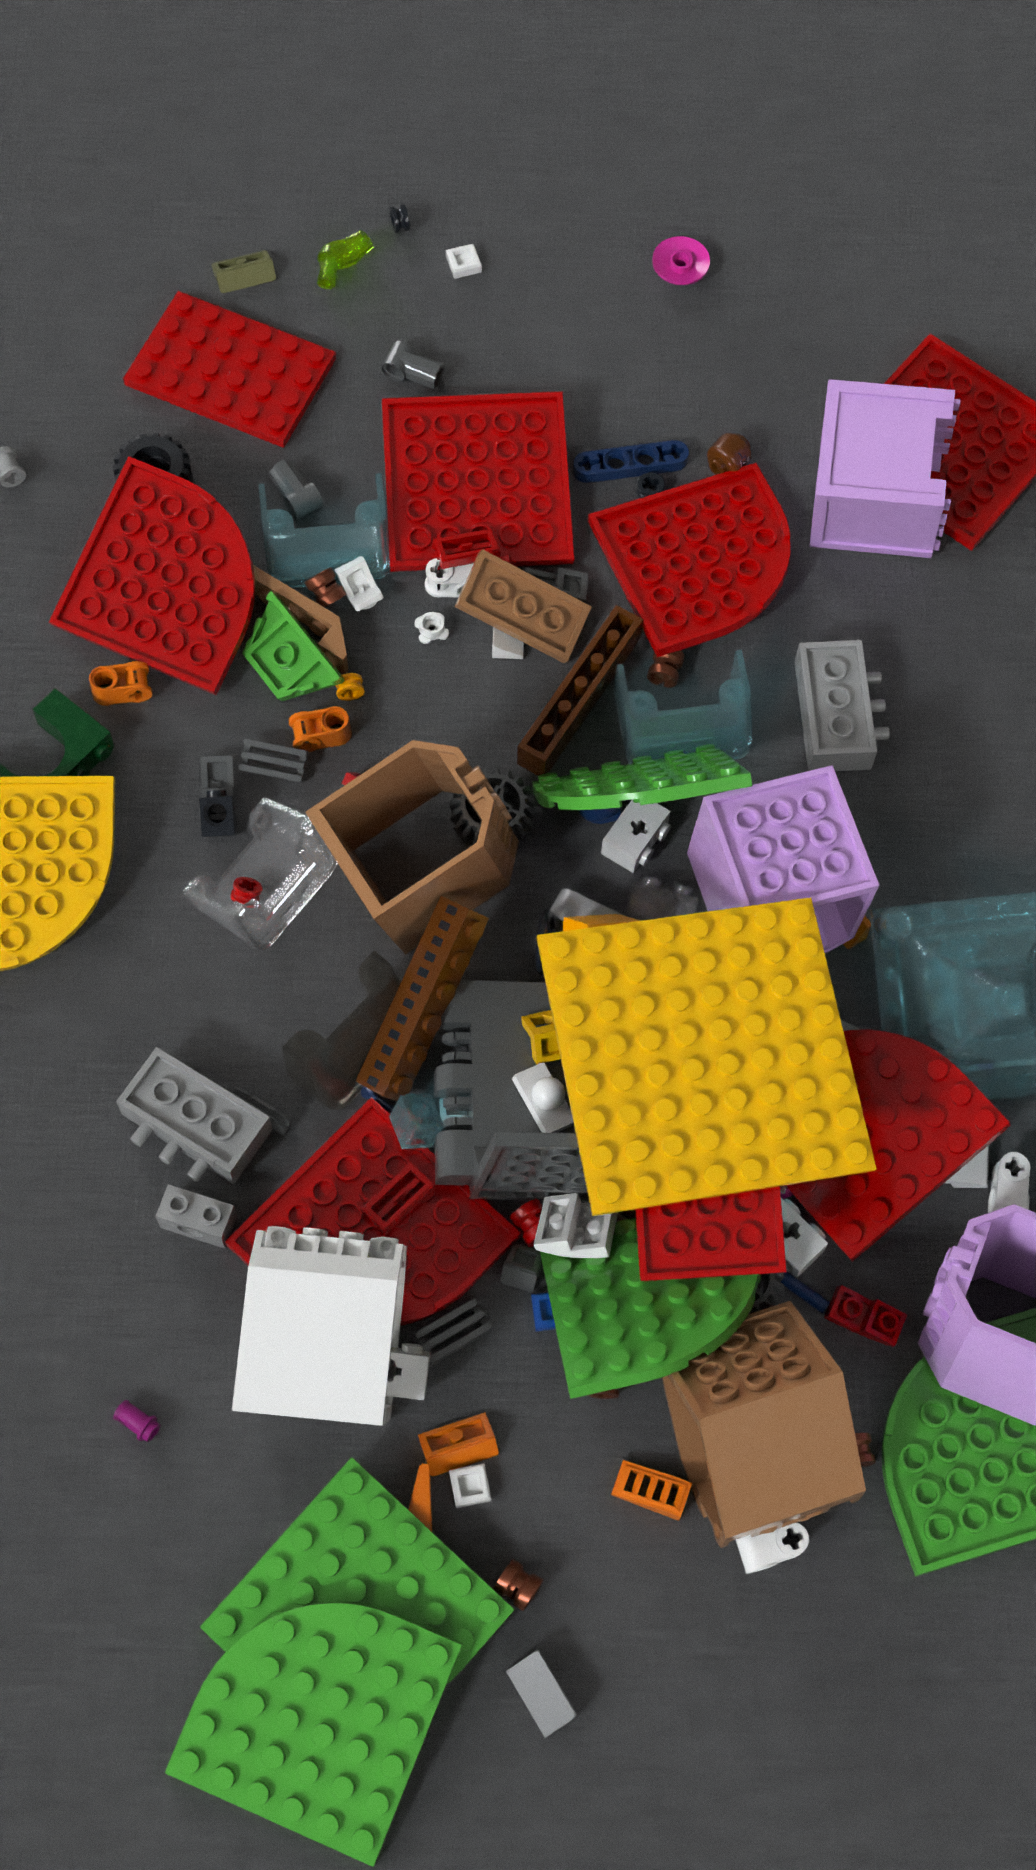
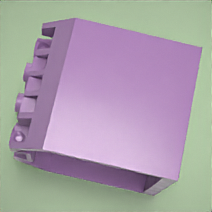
M833 765L754 784L751 787L729 790L703 797L687 855L708 911L811 897L825 954L855 937L875 896L879 883Z
M1013 1204L970 1219L957 1246L948 1248L943 1263L940 1265L936 1275L933 1291L930 1293L923 1311V1315L929 1318L922 1330L918 1345L942 1388L1036 1426V1343L979 1321L966 1299L971 1281L982 1277L1036 1298V1213Z

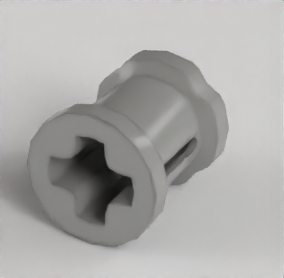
M10 446L0 447V484L4 487L17 486L26 478L25 470L19 466L16 460V450Z

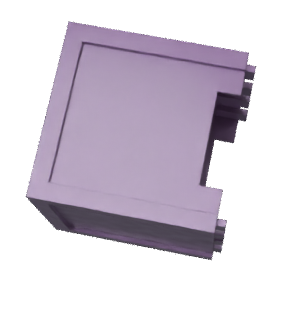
M828 379L809 547L931 558L933 550L939 551L941 540H936V536L942 537L944 526L939 525H945L947 514H942L943 510L949 511L951 499H945L946 480L930 479L931 471L940 472L941 456L949 452L950 443H944V440L952 439L953 428L947 427L955 426L957 415H953V411H958L960 406V399H954L955 390Z

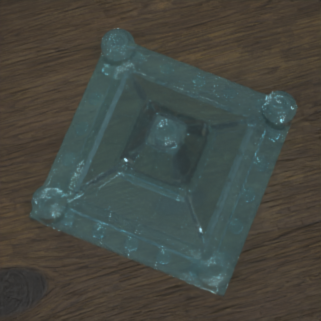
M1036 892L869 909L882 1031L903 1035L933 1048L958 1067L988 1100L1036 1095Z

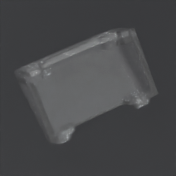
M264 797L249 816V828L254 838L220 878L215 882L206 875L196 876L182 891V894L190 904L258 950H265L276 941L337 866V861L307 815ZM239 877H249L258 881L263 887L259 895V901L251 899L245 904L237 901L233 902L230 895L234 889V880Z

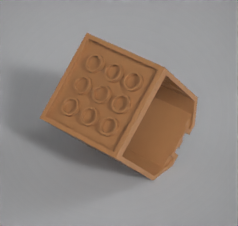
M412 740L305 812L373 919L405 955L418 946L440 896L473 910L510 884L519 840L508 824L512 816L496 791L489 784L479 766L477 765L472 768L459 747ZM442 791L465 795L482 821L477 843L387 902L354 850Z
M791 1301L748 1314L737 1331L709 1355L703 1352L688 1361L689 1367L662 1377L682 1465L688 1481L692 1482L691 1490L703 1518L708 1517L715 1539L720 1548L728 1546L730 1541L748 1535L755 1537L764 1533L774 1532L776 1529L796 1522L806 1521L811 1517L828 1512L831 1507L850 1501L855 1503L866 1492L843 1371Z

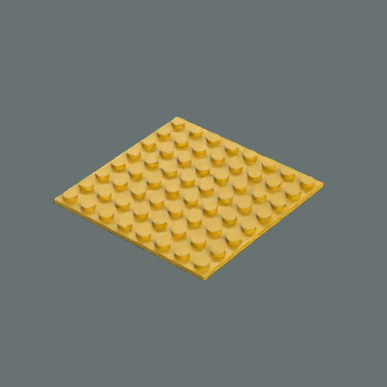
M811 897L537 935L536 938L592 1216L876 1170Z

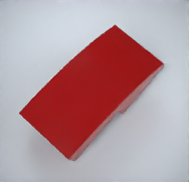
M839 1285L835 1289L824 1318L861 1336L894 1347L907 1314L879 1299L870 1300L843 1285Z

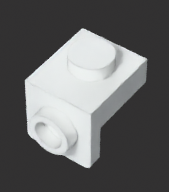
M362 556L334 569L341 586H343L348 601L356 611L369 609L384 598L382 592L376 586L366 560Z

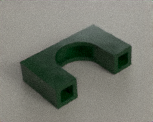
M56 688L32 709L37 724L65 747V753L60 764L52 772L44 776H89L93 767L99 762L105 761L111 755L115 747L111 732ZM0 764V777H20Z

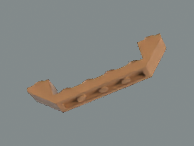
M253 565L255 594L267 605L269 602L266 600L267 594L270 591L276 593L298 621L306 624L312 632L322 637L318 642V647L339 672L346 674L348 662L340 617Z

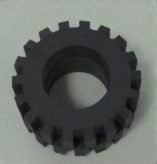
M146 433L140 434L139 439L134 437L129 439V445L123 444L119 448L120 454L115 455L113 471L116 481L128 456L193 483L188 452L185 448H182V444L178 440L173 442L172 437L169 435L160 437V433H153L152 436H147Z

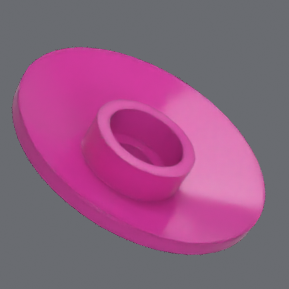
M676 236L658 244L653 252L652 264L655 272L663 280L676 285H689L698 282L707 274L710 266V256L707 249L699 241L689 237Z

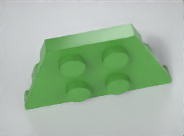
M270 591L266 597V600L269 602L262 618H257L253 627V635L248 639L242 654L277 699L286 701L343 683L345 679L278 595Z

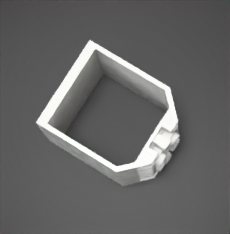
M268 1226L267 1232L257 1230L248 1266L232 1411L381 1426L391 1419L393 1397L386 1396L388 1375L395 1376L396 1374L395 1361L390 1360L391 1347L398 1348L407 1246L399 1244L398 1239L390 1237L371 1238V1241L363 1240L364 1234L357 1232L339 1231V1238L327 1237L328 1231L316 1228L303 1227V1234H296L294 1230L277 1226Z

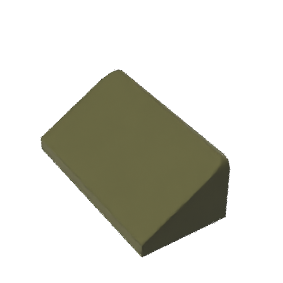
M267 250L211 264L221 293L276 280L273 260Z

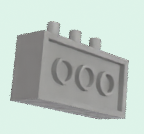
M862 640L799 643L794 663L808 771L833 765L835 771L871 770L877 754L876 740H888L890 736L888 727L874 728L872 712H884L886 703L884 699L870 700L868 684H881V672H866Z
M158 1047L154 1049L116 1101L121 1114L139 1125L130 1140L135 1145L141 1147L152 1133L168 1143L159 1155V1159L166 1164H170L179 1151L192 1158L196 1162L187 1173V1176L194 1182H198L205 1171L209 1169L234 1185L273 1130L270 1116Z

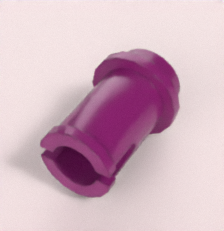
M127 1399L118 1406L113 1415L115 1421L120 1422L137 1434L136 1438L138 1441L145 1440L149 1443L154 1439L161 1427V1424L157 1422L156 1416H148Z

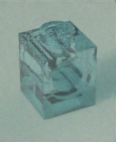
M431 1094L400 1095L389 1116L402 1149L432 1148L435 1144L436 1135L444 1128Z

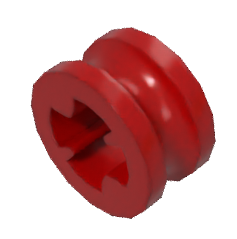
M249 877L236 878L233 883L234 889L230 895L231 900L244 907L258 905L259 895L263 888L262 885Z

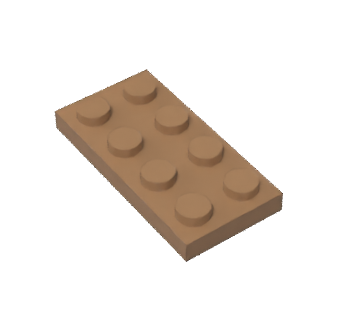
M482 549L476 557L454 607L556 660L566 663L570 658L592 606Z

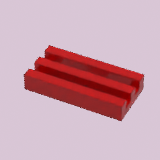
M492 529L435 538L432 542L433 550H436L437 560H440L439 565L441 569L473 564L482 549L497 557L501 555V550Z
M410 1161L361 1208V1212L368 1216L371 1222L381 1229L382 1233L387 1235L435 1189V1184ZM411 1173L416 1176L378 1213L373 1211ZM422 1182L424 1186L385 1222L383 1219Z

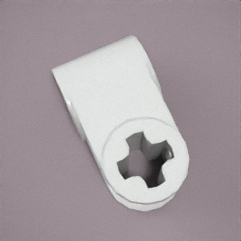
M437 558L430 560L425 570V590L427 593L437 598L459 597L473 564L445 569L440 568V571H437L438 566H440V560H437Z
M1009 1152L993 1167L991 1191L988 1199V1213L1013 1204L1029 1210L1030 1163L1023 1154ZM1011 1166V1170L1005 1168Z
M793 1523L776 1529L771 1533H764L755 1537L748 1535L736 1539L746 1574L773 1567L777 1563L793 1559L803 1553L809 1543V1535L805 1527L800 1523ZM787 1531L790 1532L791 1536L799 1537V1542L795 1544V1550L792 1549L790 1544L784 1545L782 1539L787 1536Z

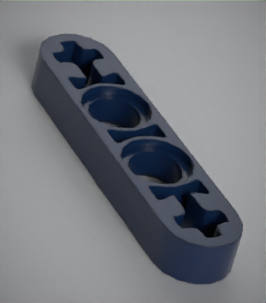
M671 440L579 453L575 457L573 474L578 481L591 483L637 477L649 472L656 474L675 472L686 467L689 449L683 442ZM676 453L679 459H674V456L670 454ZM659 454H662L661 459L663 461L659 462ZM641 455H649L654 461L647 465L640 463L637 458ZM611 459H620L624 462V466L613 468L608 462ZM601 461L603 462V469H600L599 462ZM588 464V467L591 468V470H585V467H583L582 465Z

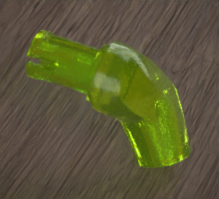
M359 230L345 239L329 242L321 248L317 256V260L320 263V272L317 279L319 287L323 289L335 287L337 270L357 264L374 247L370 237L364 231Z

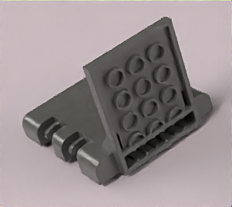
M460 980L454 998L441 1017V1026L436 1034H444L442 1035V1042L445 1045L467 1047V1052H449L442 1055V1062L444 1064L436 1067L434 1072V1099H443V1107L447 1110L468 1111V1117H450L443 1120V1128L446 1131L439 1132L434 1140L435 1185H469L470 1199L544 1200L545 1197L578 1193L581 1201H589L574 1125L557 1133H541L512 1080L515 1074L536 1065L532 1059L531 1038L522 1026L521 1016L551 1010L546 983ZM548 1024L537 1025L536 1027L545 1026ZM561 1059L545 1063L552 1077L558 1079L564 1085L566 1092L565 1100L571 1109Z

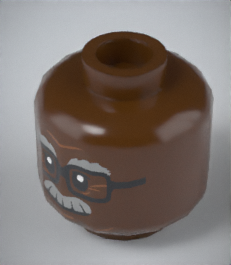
M737 433L721 435L707 452L710 470L717 475L727 471H738L741 467L746 466L751 460L749 441L743 435Z

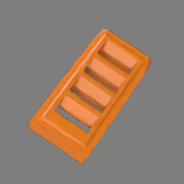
M623 1460L611 1495L679 1521L692 1482ZM632 1472L637 1474L631 1492H628L624 1488L629 1474ZM644 1477L650 1479L645 1497L638 1495ZM657 1482L664 1485L659 1501L652 1499ZM671 1488L678 1490L673 1506L666 1504Z
M422 1463L419 1465L408 1510L432 1531L430 1469L428 1464Z

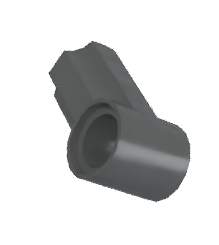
M395 341L392 344L380 367L382 373L391 380L402 381L406 378L433 389L438 387L444 372L443 363L417 354L410 344L403 341Z
M283 459L275 463L274 467L269 471V475L282 494L284 503L294 520H298L323 507V500L319 491L312 482H306L292 460L286 461Z

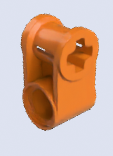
M132 661L125 664L96 667L89 675V683L94 701L102 706H109L128 702L140 703L149 700L153 694L147 680L149 666L142 661ZM103 684H110V686L106 688L99 687Z
M338 706L297 712L288 719L289 726L293 728L294 732L293 748L307 750L308 752L342 746L352 736L349 716L343 708ZM334 724L342 725L340 728L337 729L330 728Z

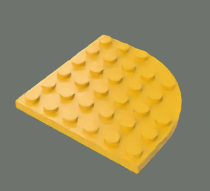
M114 776L0 777V971L14 969L46 956L73 936L95 909L104 892L113 861L115 829Z

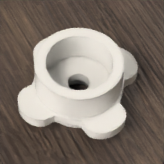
M428 612L416 618L415 627L419 629V640L421 643L429 644L432 640H445L448 638L449 630L444 626L445 617L443 614Z

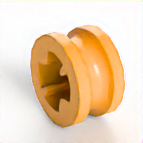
M357 673L342 674L341 676L345 681L335 685L337 688L336 695L340 700H356L365 693L362 685L363 678Z

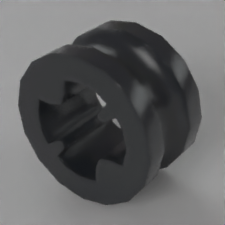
M401 204L398 209H395L394 206L390 207V218L394 232L399 233V230L402 228L405 231H409L410 223L405 204Z
M651 472L641 475L637 483V497L643 498L662 492L664 489L662 477ZM649 485L651 488H655V491H651L650 488L645 489V486Z

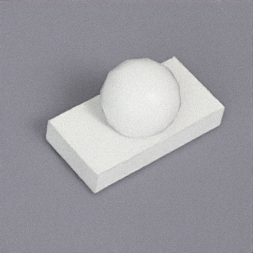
M544 1062L513 1076L512 1080L541 1133H557L574 1125L571 1109L565 1100L566 1092L564 1085L558 1079L552 1077Z

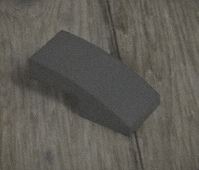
M559 567L556 573L525 568V572L585 603L588 573Z
M233 755L200 757L201 798H207L206 791L226 790V796H234L235 803ZM214 804L210 808L209 816L212 820H224L226 818L227 811L223 805Z

